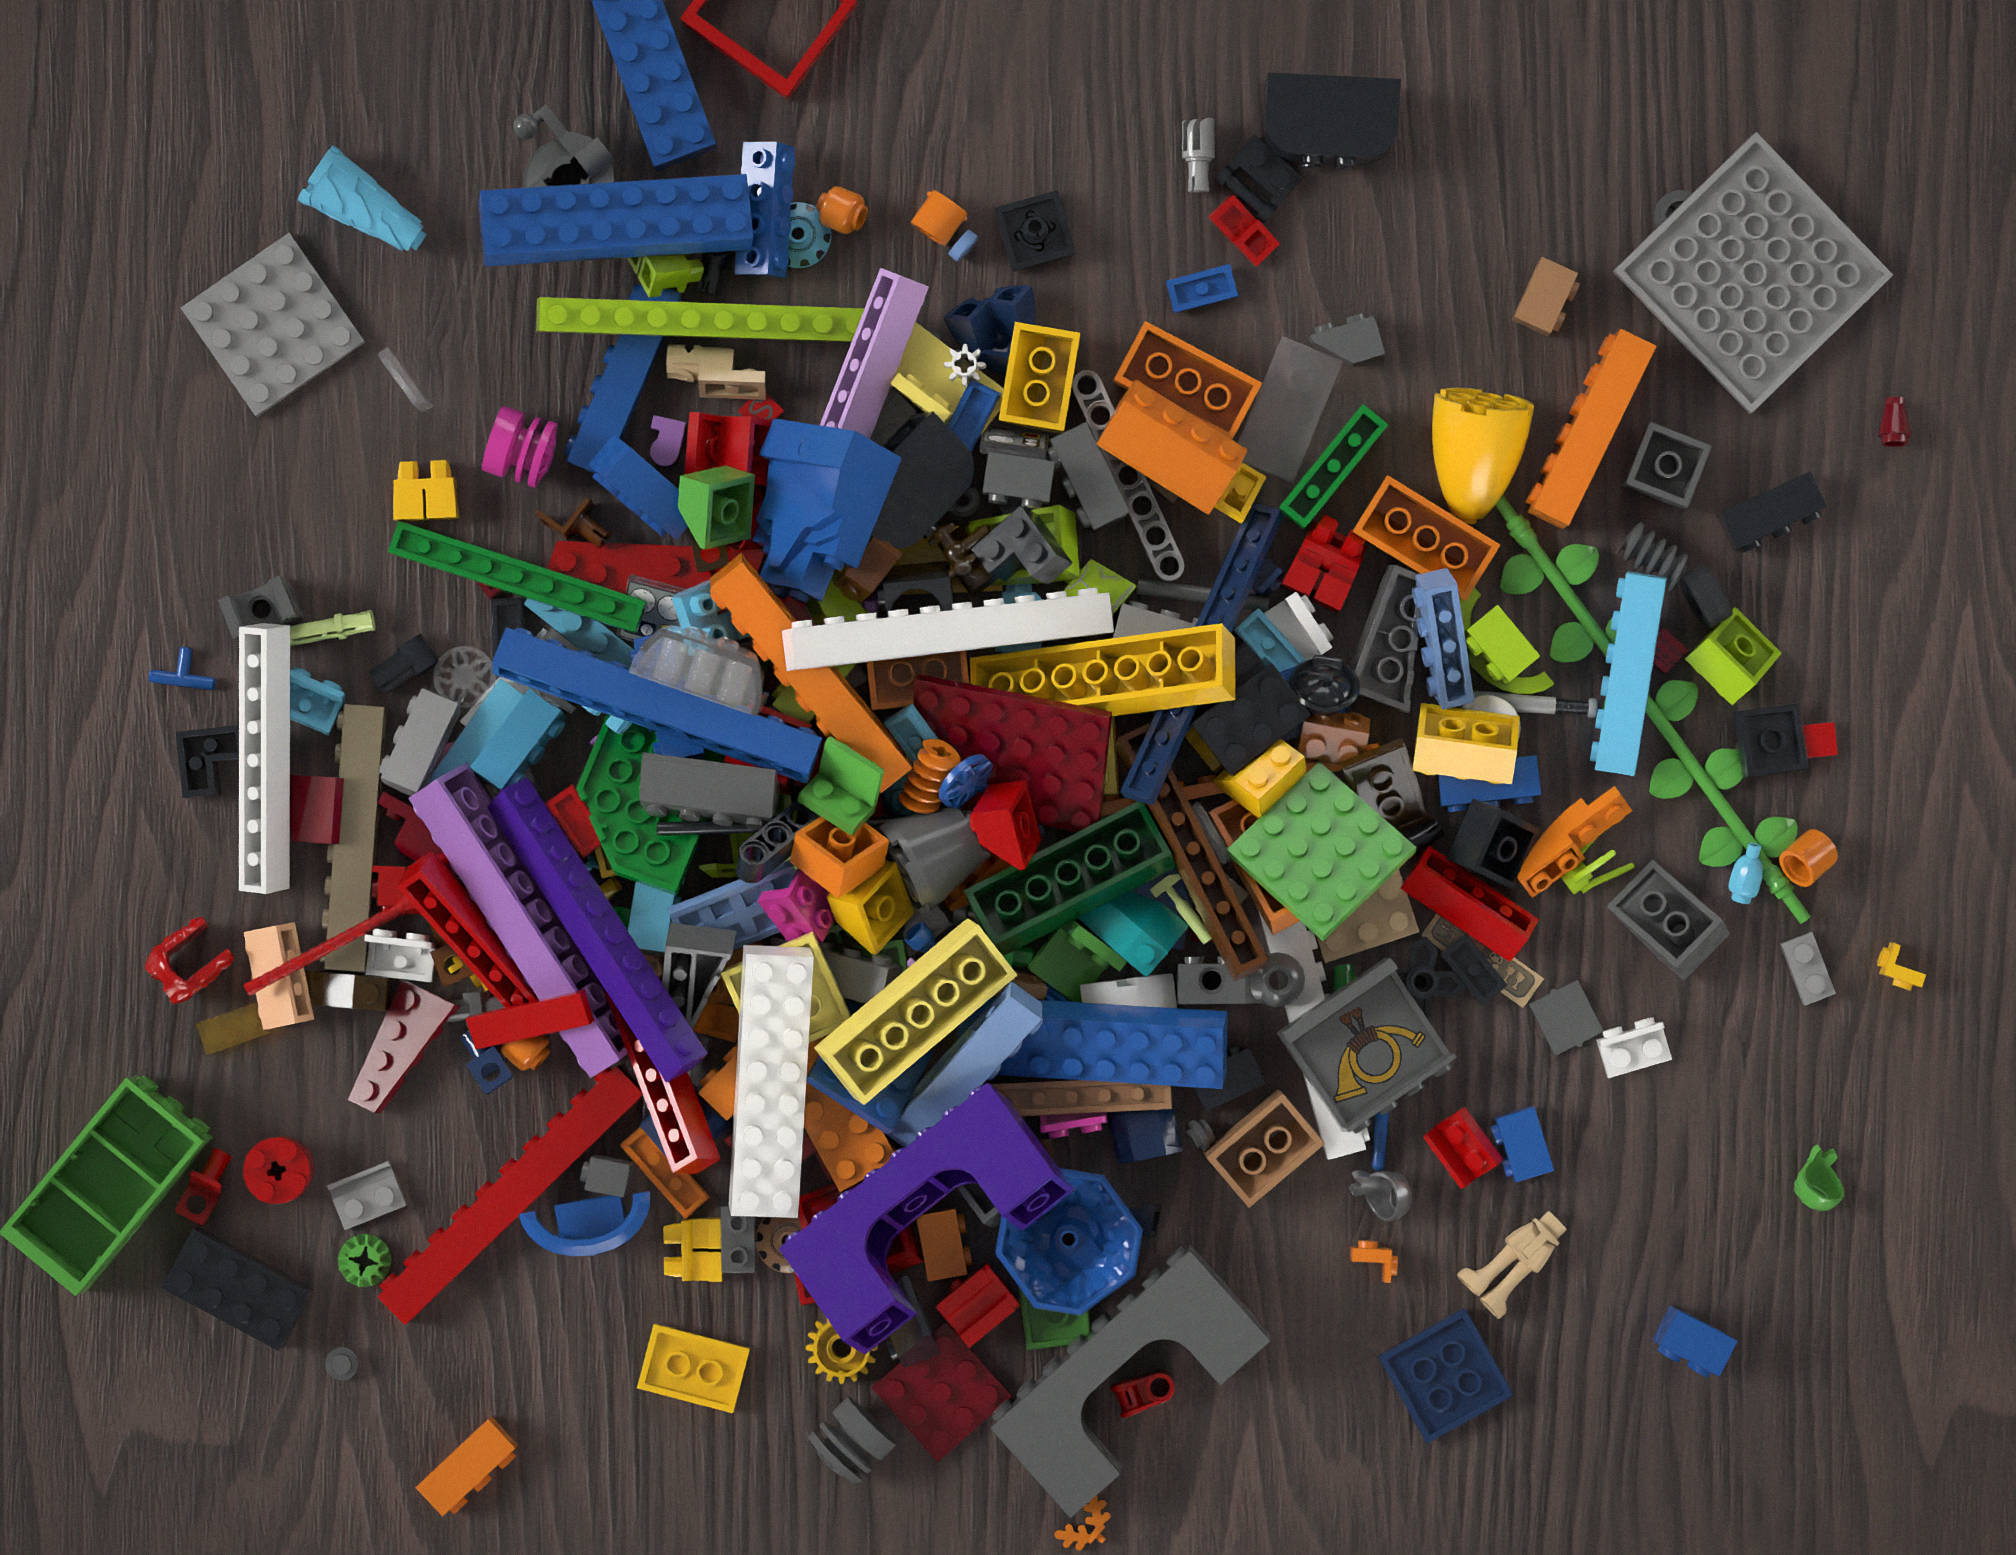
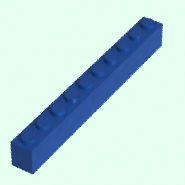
M506 627L492 661L494 675L760 768L776 770L777 774L805 784L809 782L821 750L822 737L817 736L818 734L809 728L799 727V729L787 726L785 721L774 716H767L765 718L754 714V711L746 706L736 705L733 707L724 704L717 696L711 694H704L702 696L693 693L689 687L680 683H673L672 685L664 683L654 674L648 672H641L639 674L630 671L626 665L617 661H610L609 663L601 661L591 652L585 650H578L576 652L567 649L563 643L554 639H547V641L538 639L530 631L522 628L513 630Z

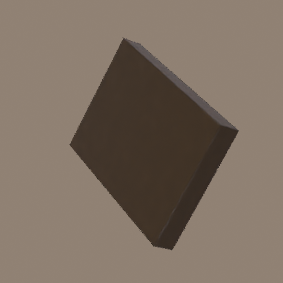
M1402 738L1340 762L1348 787L1397 831L1400 832L1430 820Z

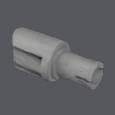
M1213 118L1182 121V159L1188 163V192H1209V163L1212 159H1215V120Z

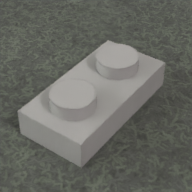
M1808 932L1780 943L1803 1005H1808L1836 994L1813 932Z

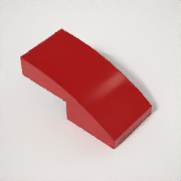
M1232 194L1208 216L1212 223L1256 267L1280 245L1258 219H1255Z

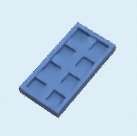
M787 860L757 883H747L739 879L668 907L669 915L673 923L737 931L733 950L743 947V945L754 943L780 932L757 901L763 891L788 888L797 869L795 865L789 862L790 860Z

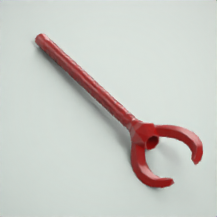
M444 853L435 854L444 865L450 864ZM403 894L392 907L384 909L381 913L379 912L373 915V917H369L354 927L328 939L326 942H322L317 947L315 946L309 949V951L300 954V956H296L290 959V961L281 964V966L275 967L272 971H268L243 984L248 995L251 996L266 988V986L274 984L397 917L409 914H422Z

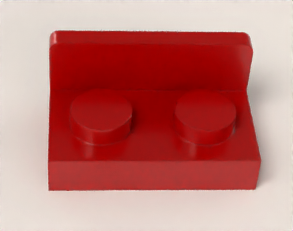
M1465 1106L1438 1122L1424 1135V1139L1431 1150L1436 1154L1461 1189L1467 1187L1476 1178L1496 1167L1504 1160Z

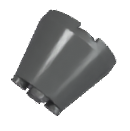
M944 806L934 813H915L890 819L875 826L876 831L889 840L885 860L896 862L905 888L908 890L912 907L919 915L934 909L986 860L990 859L987 848L979 844L975 835L976 832H973L971 829L970 813L965 815L962 807L955 809Z

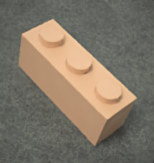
M295 922L244 932L245 949L249 956L252 980L301 954ZM304 967L256 993L259 1006L258 1014L262 1021L263 1030L314 1020Z

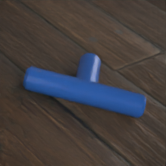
M180 647L177 672L152 669L148 677L151 683L212 691L216 685L214 677L190 674L193 649L189 647Z

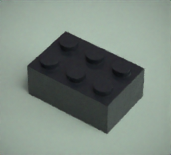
M1264 657L1235 679V700L1202 704L1197 708L1190 724L1221 766L1230 775H1233L1311 714L1297 700V695L1274 664Z

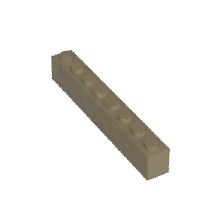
M344 704V711L338 712L337 730L342 731V743L336 744L335 764H340L339 777L336 778H344L340 841L339 844H329L327 851V862L332 863V875L326 876L325 896H330L329 909H324L322 928L327 929V940L372 917V882L375 879L376 873L372 872V865L376 866L381 806L377 802L382 793V774L379 773V769L385 753L388 708ZM365 935L323 956L320 962H325L324 969L366 972L369 942L364 941Z

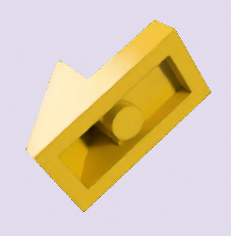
M1241 462L1237 472L1214 507L1242 524L1266 476Z

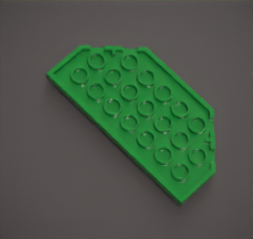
M732 642L698 655L689 654L687 645L682 648L681 646L677 647L685 681L691 692L702 696L704 694L717 696L724 704L733 707L736 705L748 707L749 703L741 698L717 650ZM757 654L766 677L772 661L768 659L764 662ZM753 681L748 682L751 687L756 685ZM607 714L576 790L581 801H584L590 809L588 810L591 814L589 819L614 874L677 896L701 835L657 836V822L689 821L683 820L679 817L680 815L667 814L666 817H655L642 810L639 801L643 752L654 754L652 743L657 742L655 731L649 732L648 728L632 723L623 734H618L605 724L611 716ZM703 748L705 761L725 763V755ZM700 818V819H699V821H707V820H708V819H704V818Z

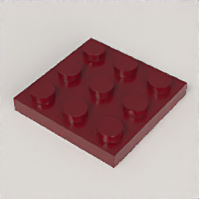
M946 1321L933 1332L941 1352L940 1354L906 1368L899 1362L872 1386L874 1392L937 1462L987 1419L1005 1400L1012 1396Z

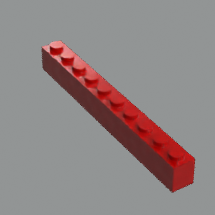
M619 1064L613 1069L609 1066L594 1077L597 1084L589 1092L583 1088L570 1101L574 1106L565 1115L559 1111L546 1124L550 1130L542 1138L537 1134L534 1135L522 1147L526 1153L518 1161L512 1157L498 1170L502 1176L494 1184L488 1180L475 1193L479 1198L470 1207L464 1203L451 1216L455 1222L446 1231L439 1227L427 1239L431 1245L422 1254L417 1249L403 1262L407 1268L399 1276L393 1272L380 1284L379 1287L383 1291L377 1297L404 1325L409 1323L501 1234L520 1213L533 1203L643 1096L640 1086Z

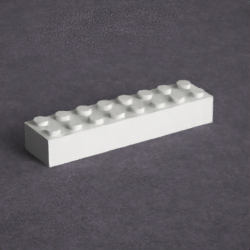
M743 945L729 1188L731 1216L798 1218L814 961L811 948Z

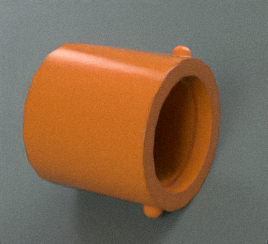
M936 190L928 191L927 199L910 223L924 235L946 247L961 223L967 221L966 216L968 213Z
M1810 829L1781 853L1779 863L1782 871L1793 883L1807 887L1812 885L1836 863L1838 852L1829 837L1818 830Z

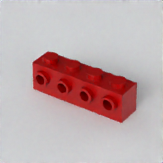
M1428 846L1410 870L1400 889L1463 930L1469 936L1478 940L1496 954L1511 962L1531 936L1539 919Z

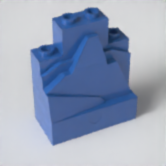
M773 418L759 453L760 456L769 460L766 495L756 517L759 526L753 538L754 542L764 547L763 553L768 555L760 576L778 598L786 600L789 596L801 603H807L808 599L822 602L835 569L842 570L844 566L858 568L902 458L853 430Z

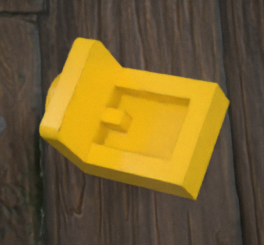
M1890 942L1888 948L1883 947L1877 961V966L1881 967L1879 974L1893 978L1892 985L1911 991L1913 985L1922 987L1926 974L1895 964L1901 945Z

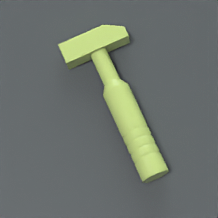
M1179 874L1168 875L1152 887L1150 891L1155 898L1166 891L1176 904L1177 911L1203 945L1212 939L1207 927L1187 900L1182 899L1173 888V885L1182 878Z

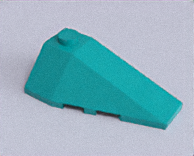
M1129 891L1078 918L1146 978L1189 927L1185 921L1165 904L1133 891Z

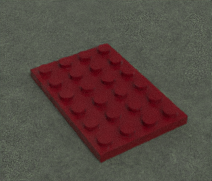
M918 674L915 679L913 705L937 738L950 744L958 752L960 763L973 755L981 754L986 756L993 764L990 777L986 782L988 785L1026 780L1037 824L1079 832L1101 820L1112 712ZM984 791L978 792L966 801L962 809L973 811Z

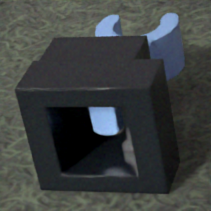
M1143 1202L1142 1208L1129 1207L1128 1210L1143 1229L1142 1236L1148 1238L1157 1237L1162 1205Z

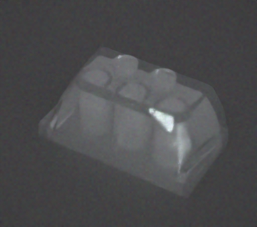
M668 625L659 629L643 643L633 659L629 673L753 716H757L765 707L769 693L763 692L764 676L756 653L738 647L739 643L724 637H720L718 640L707 636L706 631L691 626L685 629L675 625Z

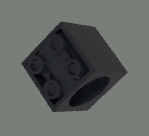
M938 561L893 566L877 586L879 606L886 607V609L881 610V618H888V611L896 610L893 605L895 599H898L904 591L910 589L926 590L938 599L940 611L952 610L954 598L952 579L948 575L950 563Z

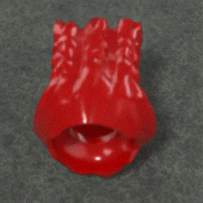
M203 917L190 920L187 926L182 927L179 931L172 932L171 936L165 937L163 943L152 949L145 962V970L151 975V978L163 983V991L166 992L172 1004L183 1003L189 1000L193 994L207 987L222 970L231 965L235 958L234 954L227 948L187 980L182 979L175 973L169 959L175 952L209 927Z

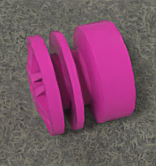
M503 405L497 415L486 446L482 471L504 478L511 465L516 466L515 482L521 484L527 471H530L527 485L537 489L543 476L548 472L555 453L558 424L548 421L541 434L542 418L536 416L529 429L524 428L525 413Z

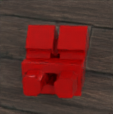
M1323 515L1318 523L1313 522L1280 587L1292 593L1297 592L1301 597L1303 595L1309 597L1311 591L1314 590L1316 592L1311 602L1338 614L1342 609L1368 546L1365 545L1366 540L1353 533V530H1350L1348 536L1336 532L1339 525L1336 519Z

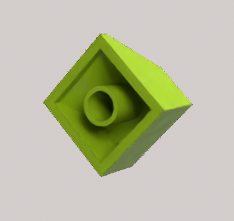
M1736 607L1732 609L1733 615L1716 625L1685 658L1694 670L1701 674L1716 689L1718 694L1724 697L1731 705L1753 688L1782 654Z

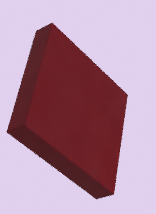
M290 775V841L339 844L344 778Z

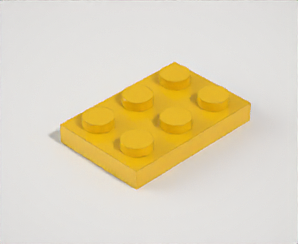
M654 1323L637 1388L733 1413L750 1348Z

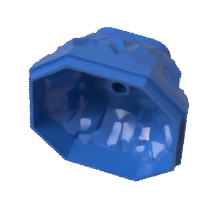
M1059 1168L1074 1190L1023 1231L1001 1216L995 1254L1034 1308L1082 1315L1135 1277L1143 1229L1104 1175ZM1072 1233L1075 1236V1242L1072 1245L1064 1244L1062 1241L1064 1234Z

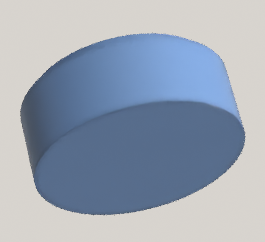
M970 229L967 230L952 247L948 255L956 262H960L976 244L978 236Z

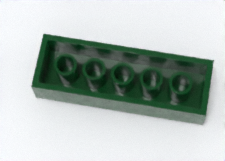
M1137 801L1034 854L1026 869L1018 870L1011 866L964 890V893L982 930L1002 956H1005L1174 869L1175 864L1172 853L1143 802Z

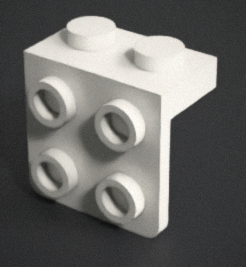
M1295 592L1264 613L1305 660L1312 659L1314 654L1322 655L1333 648L1329 643L1334 639L1323 622L1319 625L1311 615L1316 610L1306 595L1300 597Z
M373 929V935H365L364 941L369 942L365 975L433 982L435 964L430 952L437 949V943L429 942L430 935L407 933L406 939L396 938L397 931Z

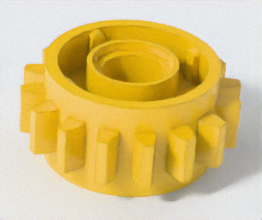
M828 1319L825 1324L819 1320L815 1322L819 1331H809L808 1336L814 1340V1343L807 1344L806 1350L813 1351L814 1355L808 1359V1362H816L818 1364L815 1371L817 1375L824 1371L827 1373L826 1381L830 1382L833 1376L839 1378L840 1384H844L845 1377L850 1376L855 1382L857 1381V1372L861 1371L864 1374L869 1372L865 1365L866 1362L875 1363L876 1358L870 1355V1351L865 1355L851 1347L849 1354L845 1356L837 1355L832 1345L835 1340L840 1339V1336ZM878 1345L874 1347L871 1351L878 1350Z

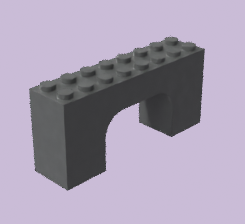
M1191 1244L1185 1249L1181 1245L1177 1247L1166 1258L1167 1265L1161 1271L1155 1267L1141 1280L1143 1287L1136 1293L1130 1289L1116 1302V1307L1118 1308L1111 1315L1106 1311L1092 1323L1091 1329L1093 1331L1087 1337L1082 1333L1079 1334L1068 1344V1349L1066 1350L1068 1353L1060 1359L1057 1355L1053 1357L1042 1368L1043 1371L1041 1373L1043 1375L1037 1381L1031 1377L1018 1389L1019 1392L1016 1394L1018 1397L1012 1403L1007 1399L993 1411V1421L990 1429L1070 1518L1120 1475L1122 1465L1086 1424L1082 1411L1083 1403L1093 1390L1137 1351L1155 1340L1167 1339L1176 1341L1185 1346L1218 1384L1222 1385L1270 1342V1333Z

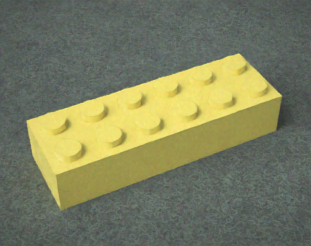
M966 919L818 1043L814 1049L852 1097L865 1105L1013 980L1017 974L981 927L973 921Z

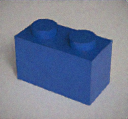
M1533 1106L1493 1117L1496 1125L1490 1128L1496 1146L1502 1144L1506 1156L1503 1157L1504 1160L1501 1162L1506 1177L1512 1176L1513 1181L1520 1182L1554 1171Z

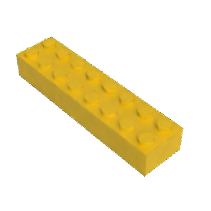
M1220 623L970 658V684L1110 711L1112 716L1235 700V637Z

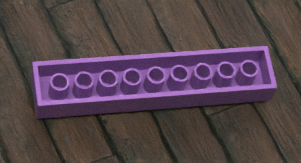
M466 762L439 777L408 799L413 805L414 812L423 820L431 832L434 843L442 849L449 860L451 869L455 874L459 875L468 889L470 898L477 903L486 917L488 926L496 932L504 945L505 952L514 960L522 972L524 981L533 989L539 1000L585 990L594 1022L590 1025L559 1031L561 1038L568 1043L576 1055L579 1066L592 1078L628 1054L605 995L607 991L487 809L492 800L468 763Z

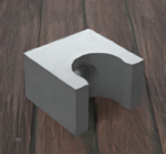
M280 575L269 579L268 583L239 595L226 596L218 600L232 638L235 640H239L240 626L260 623L285 625L303 618L289 579ZM266 600L271 605V612L266 618L260 619L256 615L255 608L260 601Z

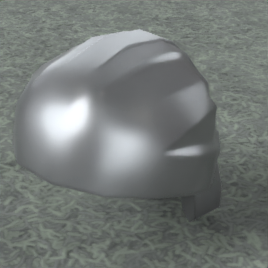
M1362 1170L1352 1172L1357 1182L1351 1184L1348 1189L1354 1196L1365 1195L1371 1210L1377 1217L1383 1221H1393L1400 1219L1408 1212L1412 1203V1192L1403 1174L1391 1171H1381L1373 1174Z

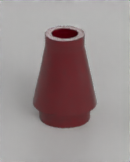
M1885 398V407L1878 437L1881 438V444L1886 447L1907 446L1908 438L1912 435L1905 408V398Z

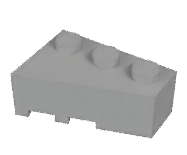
M1129 601V605L1124 603L1121 605L1113 638L1195 627L1198 619L1193 618L1192 623L1180 620L1181 614L1161 609L1159 614L1148 611V605Z

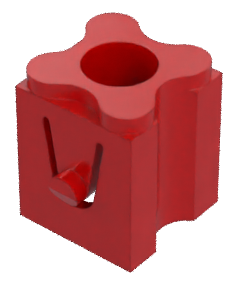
M987 1261L962 1282L958 1278L955 1279L951 1284V1291L939 1299L935 1307L954 1328L968 1348H970L1020 1306L1021 1302Z

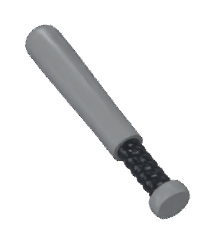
M1473 690L1474 697L1494 695L1503 698L1514 707L1516 712L1582 713L1587 714L1588 718H1596L1597 715L1596 698H1589L1586 702L1568 701L1548 696Z

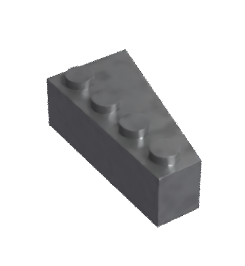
M1387 565L1349 667L1356 673L1359 679V696L1401 712L1409 713L1411 684H1413L1414 658L1418 644L1417 618L1421 617L1420 607L1416 608L1412 595V588L1417 587L1415 575L1418 574L1396 565Z

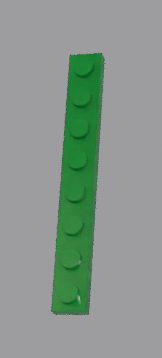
M398 521L388 549V553L635 634L638 632L647 606L645 600Z

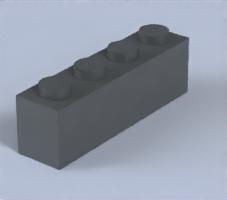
M783 935L773 936L771 946H779L788 941ZM824 939L823 943H819L838 988L845 998L867 1003L902 974L903 966L891 963L892 958L879 954H873L872 957L862 955L863 950L860 948L844 946L843 949L833 947L834 942Z

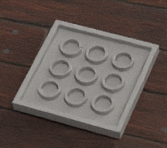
M287 233L181 307V310L256 417L365 343L360 333L290 233Z

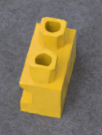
M448 460L430 461L431 478L419 479V464L417 461L399 463L398 480H394L393 520L402 522L426 521L427 519H460L456 491L457 480L452 477Z
M721 1217L683 1219L681 1223H674L663 1227L664 1244H681L682 1256L664 1257V1275L682 1277V1281L722 1282L724 1280L721 1250H694L695 1248L721 1249Z

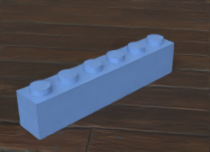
M1010 981L915 1086L893 1130L886 1135L906 1148L916 1140V1136L920 1131L927 1127H933L942 1119L943 1114L948 1109L959 1106L967 1100L969 1093L973 1089L981 1086L987 1079L991 1081L998 1074L1001 1063L1007 1057L1012 1058L1019 1051L1022 1040L1028 1034L1033 1035L1040 1028L1043 1022L1042 1003Z

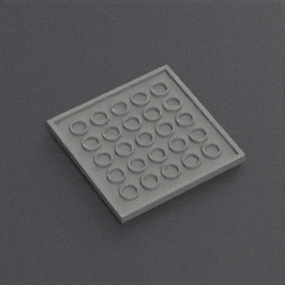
M1757 132L1744 142L1613 270L1618 278L1749 414L1754 412L1893 276L1882 262Z

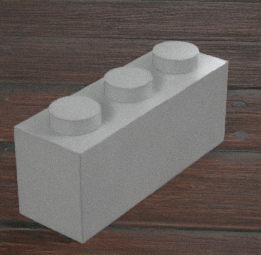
M423 688L418 697L415 695L412 697L407 708L409 717L405 726L400 725L393 738V743L396 744L391 756L386 755L379 769L384 785L410 796L428 785L460 716L461 709L458 703Z

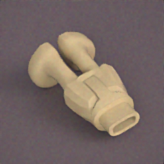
M1548 1211L1540 1220L1535 1218L1531 1223L1520 1227L1505 1238L1506 1246L1484 1268L1476 1271L1464 1268L1457 1274V1277L1471 1292L1480 1296L1493 1279L1517 1259L1519 1262L1497 1286L1487 1291L1480 1298L1483 1305L1495 1317L1500 1319L1506 1313V1300L1509 1294L1531 1271L1538 1273L1542 1269L1555 1246L1559 1244L1557 1239L1567 1229Z

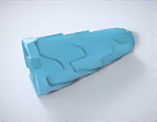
M334 145L322 158L307 181L308 187L302 189L297 199L303 205L311 206L331 218L379 238L401 251L404 249L408 251L410 248L417 250L427 235L422 231L424 226L420 224L422 222L420 219L401 206L390 193L378 185L369 174L342 153V150Z

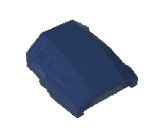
M1173 1102L1172 1109L1107 1112L1117 1164L1135 1162L1183 1151Z

